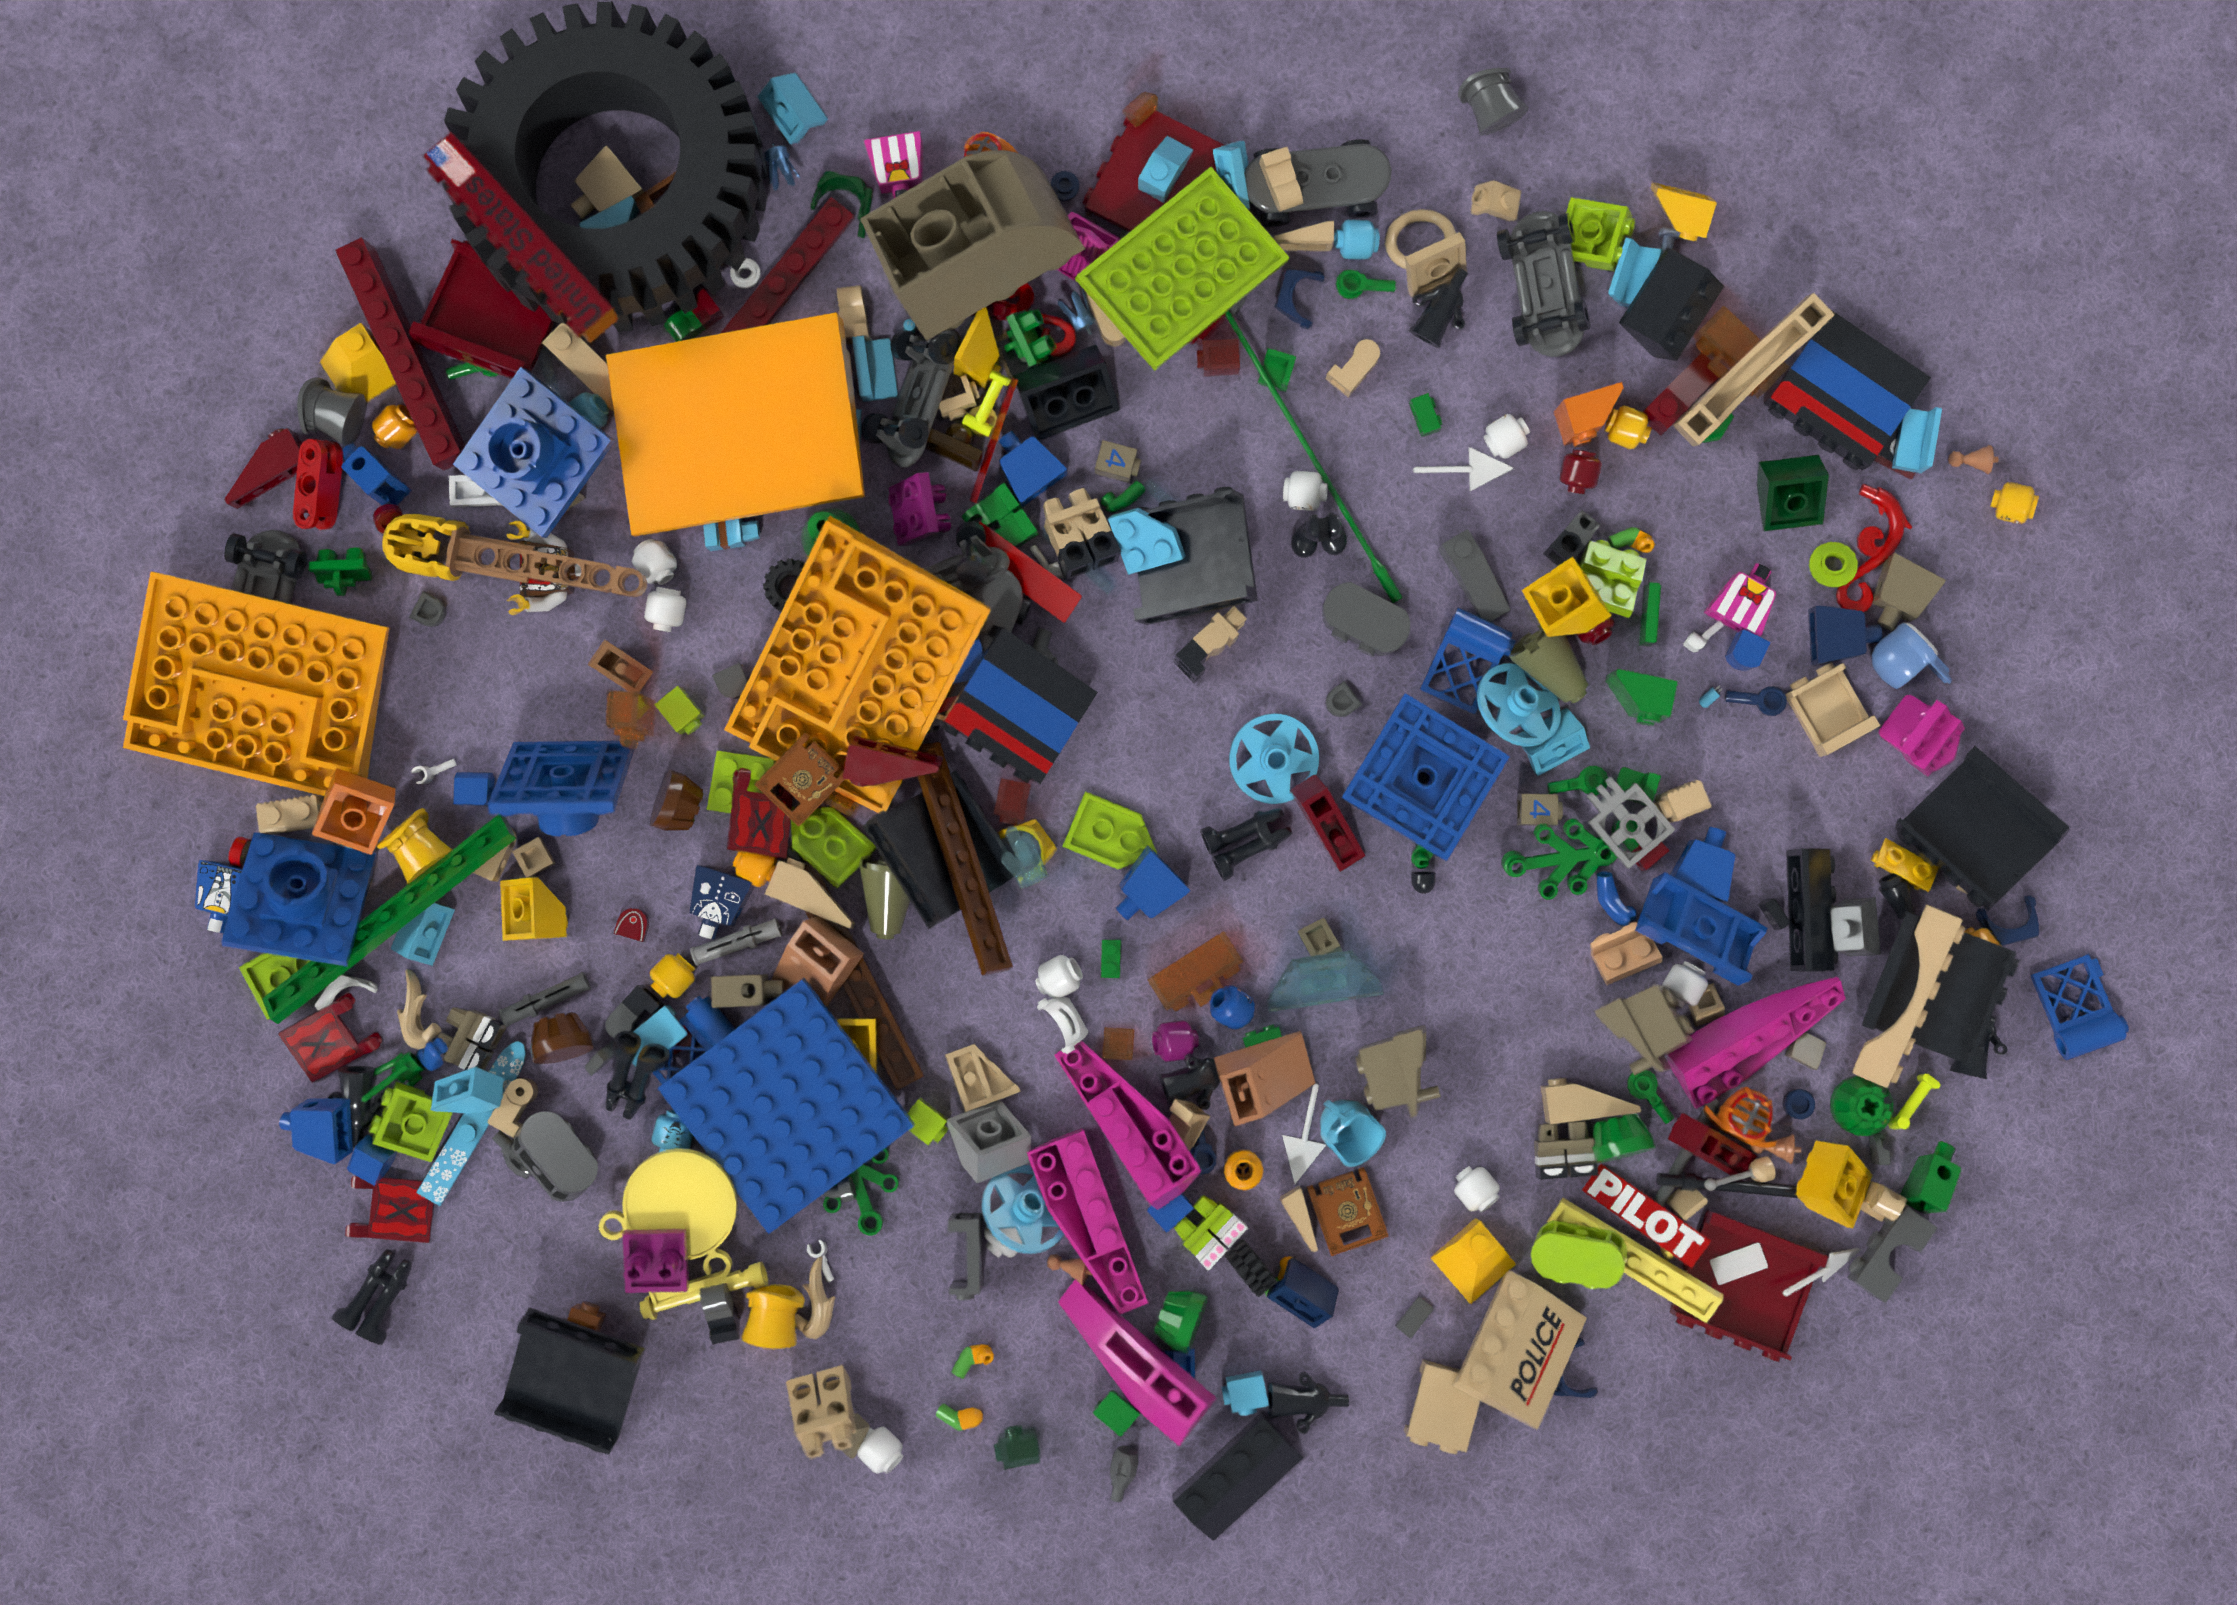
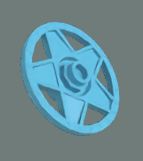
M1517 664L1497 665L1482 677L1477 689L1478 707L1487 725L1498 736L1512 744L1527 747L1540 745L1553 736L1558 729L1561 717L1557 696ZM1507 672L1505 685L1489 682L1494 675ZM1526 677L1536 682L1543 691L1535 690L1532 686H1529ZM1486 699L1499 708L1496 720H1494L1488 709ZM1552 708V722L1549 729H1547L1541 713ZM1520 726L1533 738L1519 737L1510 732Z
M1265 714L1250 720L1238 731L1230 747L1229 766L1236 784L1245 794L1263 803L1279 804L1294 799L1290 793L1291 774L1310 771L1306 779L1317 774L1319 750L1314 736L1303 723L1284 714ZM1266 721H1282L1270 737L1252 728ZM1297 728L1307 738L1312 755L1294 748ZM1242 740L1251 757L1237 770L1236 754L1239 743ZM1265 779L1273 797L1257 794L1248 788L1246 784Z
M1022 1165L992 1177L983 1193L982 1212L986 1225L999 1242L1014 1251L1034 1254L1046 1251L1060 1241L1064 1233L1059 1228L1052 1239L1041 1244L1042 1227L1059 1226L1046 1207L1035 1175L1024 1186L1008 1176L1015 1173L1034 1175L1032 1166ZM995 1187L1004 1204L991 1213L990 1197ZM1016 1228L1022 1244L1011 1240L1000 1229Z

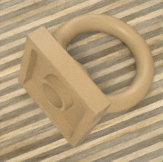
M1426 209L1413 210L1399 216L1389 226L1385 236L1386 252L1396 265L1406 269L1408 291L1412 298L1417 294L1432 291L1437 285L1450 283L1457 268L1467 271L1465 240L1460 232L1456 233L1453 224L1441 213ZM1419 221L1430 222L1437 225L1443 231L1445 239L1408 256L1402 254L1397 247V237L1400 231L1411 223Z

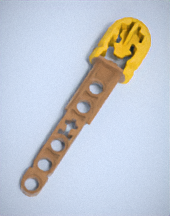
M404 514L394 518L387 525L382 539V547L386 558L397 569L428 577L439 576L441 579L455 581L461 577L464 571L528 583L529 579L599 592H611L626 597H639L647 588L646 577L635 569L616 566L615 569L609 564L535 551V546L470 535L467 524L462 521H446L444 518L423 514ZM416 529L426 533L425 537L418 536ZM435 531L451 536L447 547L445 565L436 561L428 562L414 556L415 551L421 552L422 558L428 559L431 555H438L441 541L435 540L433 537ZM492 549L495 553V559L491 564L484 565L481 555L485 550ZM515 554H521L524 559L523 566L518 570H513L510 567V559ZM547 561L548 564L559 567V573L546 570L544 573V571L539 569L540 564H545ZM578 564L581 568V576L575 581H570L567 576V570L571 565ZM601 570H608L610 581L607 585L599 586L596 582L597 573ZM630 575H636L639 578V586L634 591H628L625 588V580Z

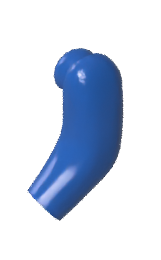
M1608 871L1599 872L1597 874V897L1600 905L1615 923L1620 926L1629 925L1637 917L1635 908L1632 906L1625 907L1621 901L1613 874Z
M437 1038L432 1043L429 1041L425 1048L419 1049L416 1057L426 1069L434 1071L444 1064L440 1055L448 1051V1046L442 1038Z

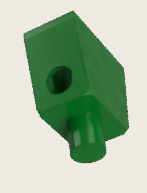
M1938 1141L1933 1154L1918 1157L1900 1193L1901 1196L1906 1198L1905 1205L1923 1214L1947 1211L1961 1173V1167L1951 1162L1956 1151L1954 1146Z

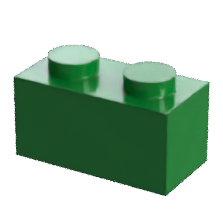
M1427 393L1410 399L1409 405L1421 438L1438 432L1441 429L1442 420L1439 414L1436 415L1434 408H1436L1433 397L1430 398Z
M1102 940L1101 978H1120L1121 940Z
M1274 1024L1263 1027L1264 1031L1257 1033L1256 1030L1245 1033L1246 1037L1242 1038L1245 1048L1282 1037L1280 1028L1274 1027Z

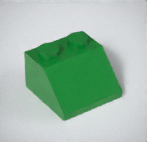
M1616 669L1606 675L1605 682L1628 716L1637 718L1636 723L1654 726L1655 723H1661V721L1671 717L1678 681L1622 669Z

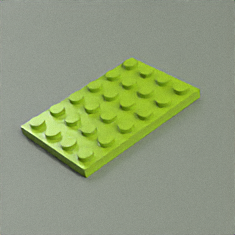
M1210 167L1077 274L1075 280L1152 369L1156 371L1287 263L1290 257L1213 168Z

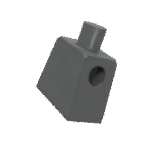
M1876 897L1844 899L1831 907L1833 945L1836 952L1849 957L1881 955Z

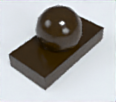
M957 422L951 424L945 431V434L931 428L925 449L975 472L978 471L982 463L983 451L971 446L974 435L970 427Z

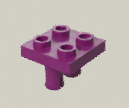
M929 472L917 473L888 488V501L892 507L894 519L893 531L897 537L898 546L911 545L937 532L944 533L950 531L951 522H944V520H950L949 514H935L934 503L945 502L946 493H939V491H945V487L943 484L931 485Z
M686 1229L624 1230L622 1237L625 1293L688 1291Z

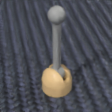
M1766 1156L1751 1162L1748 1171L1717 1180L1709 1178L1705 1181V1187L1707 1190L1713 1191L1719 1185L1751 1177L1756 1182H1768L1775 1178V1167L1770 1158Z

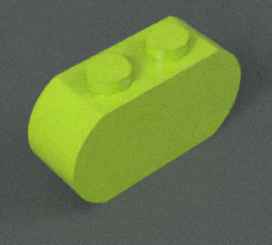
M1553 1220L1544 1224L1539 1229L1532 1247L1531 1259L1537 1272L1544 1278H1549L1562 1284L1568 1282L1582 1284L1589 1289H1607L1614 1286L1623 1275L1627 1260V1247L1622 1237L1615 1231Z

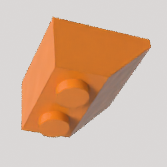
M1622 382L1564 399L1554 411V415L1564 446L1573 443L1574 448L1591 443V439L1597 436L1596 433L1605 424L1624 388Z
M336 768L325 793L312 835L372 855L394 807L396 789Z

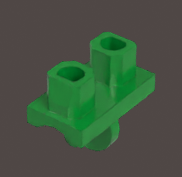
M1034 309L1027 312L1023 310L1007 316L1006 319L1011 330L1006 333L1011 343L1004 346L1005 351L1015 350L1019 359L1025 357L1029 367L1048 360V355L1057 346L1049 334L1039 338L1034 329L1044 323L1040 310Z
M360 547L347 549L346 559L338 560V555L334 550L322 549L318 551L316 561L309 562V571L314 573L317 583L324 584V588H334L337 596H345L347 587H355L357 581H372V571L367 565L366 554Z

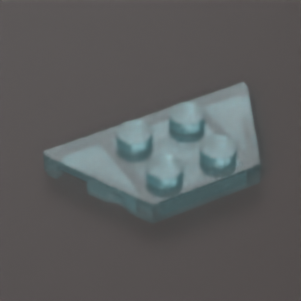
M1352 950L1291 959L1268 997L1267 1005L1269 1012L1379 996L1384 995V991L1379 979Z

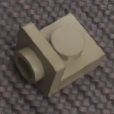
M1324 917L1298 931L1318 971L1333 968L1344 958L1341 946Z

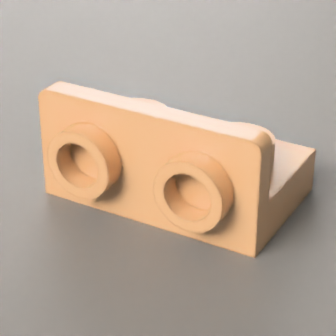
M1636 921L1630 922L1629 925L1624 926L1615 933L1602 934L1590 943L1591 957L1606 985L1662 962V955L1655 942L1635 931L1638 923Z

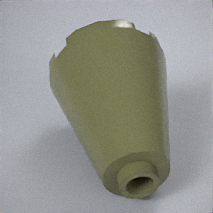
M1538 625L1537 627L1540 630L1532 635L1528 632L1515 643L1509 657L1515 664L1564 703L1569 701L1572 703L1578 702L1587 694L1585 689L1588 687V682L1567 636L1548 637L1542 626Z
M871 855L863 856L860 858L859 865L870 931L876 933V937L879 939H894V935L901 933L910 900L881 855L880 859L871 861Z

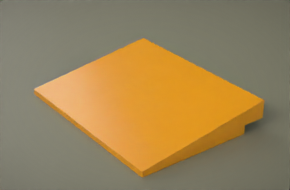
M837 312L606 355L632 536L865 497L850 353L846 349L844 321Z
M830 516L826 520L724 730L749 742V748L774 761H777L803 733L807 732L810 737L802 746L807 748L815 740L841 765L833 774L836 778L844 771L848 747L855 736L918 751L991 608ZM845 779L834 791L877 813L883 810L886 812L903 779L865 787L853 785L850 783V780Z
M150 571L123 720L128 721L123 748L325 796L336 768L368 778L389 627Z

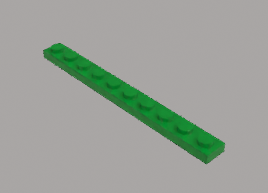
M501 814L495 816L363 919L358 926L348 966L310 961L263 997L262 1000L269 1019L276 1024L282 1022L513 842L516 837L507 819Z

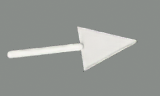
M1469 447V466L1414 467L1413 472H1469L1470 491L1514 468Z
M1317 1083L1312 1087L1302 1139L1282 1135L1295 1184L1326 1146V1144L1308 1141L1319 1088Z
M1854 1248L1830 1253L1825 1268L1783 1291V1294L1788 1296L1823 1276L1822 1281L1824 1283L1862 1249Z

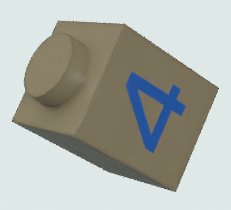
M1102 440L1095 466V474L1130 483L1131 476L1137 477L1142 459L1137 458V449Z
M1517 795V825L1537 826L1538 824L1546 823L1549 826L1558 825V820H1562L1563 804L1558 802V795Z

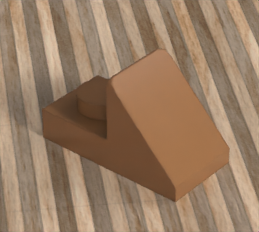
M607 640L602 642L588 663L590 667L635 696L639 694L653 673L649 668Z

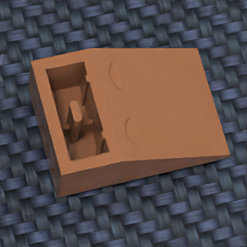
M820 916L810 918L802 922L787 944L771 980H784L786 992L805 978L827 1007L864 953Z
M1301 1031L1214 1057L1234 1126L1267 1116L1315 1084Z

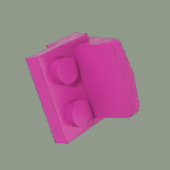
M1071 212L1067 216L1085 249L1072 256L1064 266L1056 270L1076 281L1077 274L1110 249L1121 238L1079 214Z
M1906 695L1882 725L1879 735L1884 741L1901 752L1909 764L1929 777L1932 772L1941 769L1955 760L1960 743V735L1965 727L1962 721L1951 715L1948 707L1940 701L1936 700L1930 706L1912 695Z

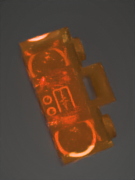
M1724 305L1693 337L1697 341V348L1703 354H1711L1714 357L1707 367L1718 378H1721L1729 371L1720 360L1732 368L1760 341ZM1785 362L1780 364L1749 396L1755 395L1757 398L1762 396L1789 366Z
M608 690L605 724L608 728L614 730L615 736H620L622 746L635 749L638 746V742H645V736L653 737L654 704L656 701L639 692Z
M1222 931L1148 978L1147 981L1166 1011L1172 1008L1176 1012L1188 1005L1190 1002L1187 998L1193 995L1201 1008L1210 1002L1211 996L1216 990L1224 988L1218 978L1223 975L1225 979H1228L1241 971L1238 965L1243 960L1226 933ZM1211 979L1214 985L1199 994L1196 987Z

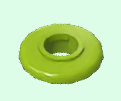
M1840 542L1821 544L1813 551L1809 561L1811 575L1818 583L1826 587L1837 588L1846 585L1854 578L1858 568L1855 553L1848 546ZM1830 557L1839 559L1842 563V569L1838 571L1828 569L1825 565V560Z

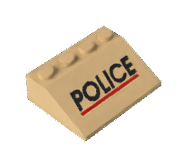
M1509 1270L1499 1283L1453 1387L1538 1429L1587 1318L1536 1283Z

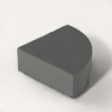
M613 1041L596 1052L585 1065L586 1071L591 1076L615 1056L612 1047Z
M1880 1132L1869 1136L1871 1163L1890 1165V1151L1883 1148L1885 1137Z

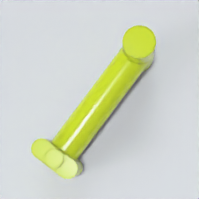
M993 370L989 376L993 380L976 416L966 413L962 424L987 437L992 433L994 426L986 423L1003 385L1009 386L1011 382L1010 378Z
M1919 1074L1917 1076V1080L1920 1082L1896 1117L1891 1118L1888 1126L1893 1130L1907 1129L1910 1125L1909 1119L1931 1089L1940 1088V1082L1929 1074Z

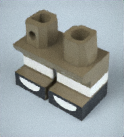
M453 1007L446 1022L459 1029L454 1037L444 1032H440L437 1038H442L448 1046V1051L443 1053L445 1055L443 1060L464 1069V1071L473 1067L485 1070L494 1053L492 1049H496L507 1027L503 1022L480 1011Z
M1585 1121L1567 1122L1569 1138L1558 1139L1557 1123L1539 1124L1538 1140L1534 1141L1536 1178L1545 1180L1568 1178V1176L1598 1175L1597 1163L1595 1162L1592 1150L1594 1138L1589 1137Z

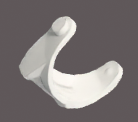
M341 975L326 987L314 1006L317 1010L324 1008L333 1002L335 996L341 990L350 986H361L376 993L378 985L365 979Z
M1061 997L1051 1000L1045 998L1038 1002V1010H1046L1054 1018L1063 1033L1066 1045L1061 1049L1062 1052L1069 1054L1074 1051V1046L1086 1037L1088 1030L1070 998Z

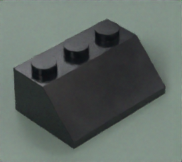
M1666 248L1619 321V324L1653 357L1677 361L1721 293L1724 285L1708 268L1671 248Z
M1096 344L1012 375L1013 379H1018L1016 388L1033 434L1038 441L1120 410L1105 361Z

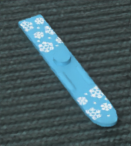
M516 1041L506 1047L489 1070V1073L504 1078L503 1093L508 1085L517 1079L525 1062L526 1050L524 1044L520 1041ZM494 1109L481 1114L464 1113L416 1193L438 1206L442 1205L489 1126L487 1122Z

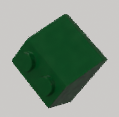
M1819 455L1759 462L1757 490L1763 531L1823 524L1829 474Z

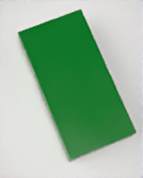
M1649 582L1644 586L1639 646H1651L1657 642L1661 595L1660 583Z

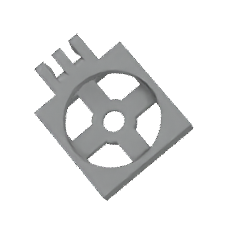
M1609 777L1605 781L1612 789L1610 793L1600 784L1596 788L1603 797L1600 801L1592 792L1587 795L1589 801L1599 811L1588 823L1626 869H1629L1672 834L1675 828L1637 783L1623 791L1614 779ZM1633 799L1645 803L1646 806L1637 814H1630L1621 803L1625 800ZM1612 812L1620 821V828L1609 836L1605 832V820L1607 815ZM1655 816L1657 832L1652 840L1644 829L1645 823ZM1629 820L1637 822L1638 827L1636 831L1629 832L1626 829V823ZM1627 838H1634L1642 849L1638 852H1624L1620 850L1618 845Z

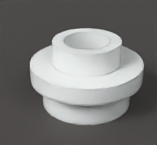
M745 258L738 271L731 267L730 276L738 287L750 288L759 281L760 269L755 261ZM744 269L751 271V275L748 278L740 276Z

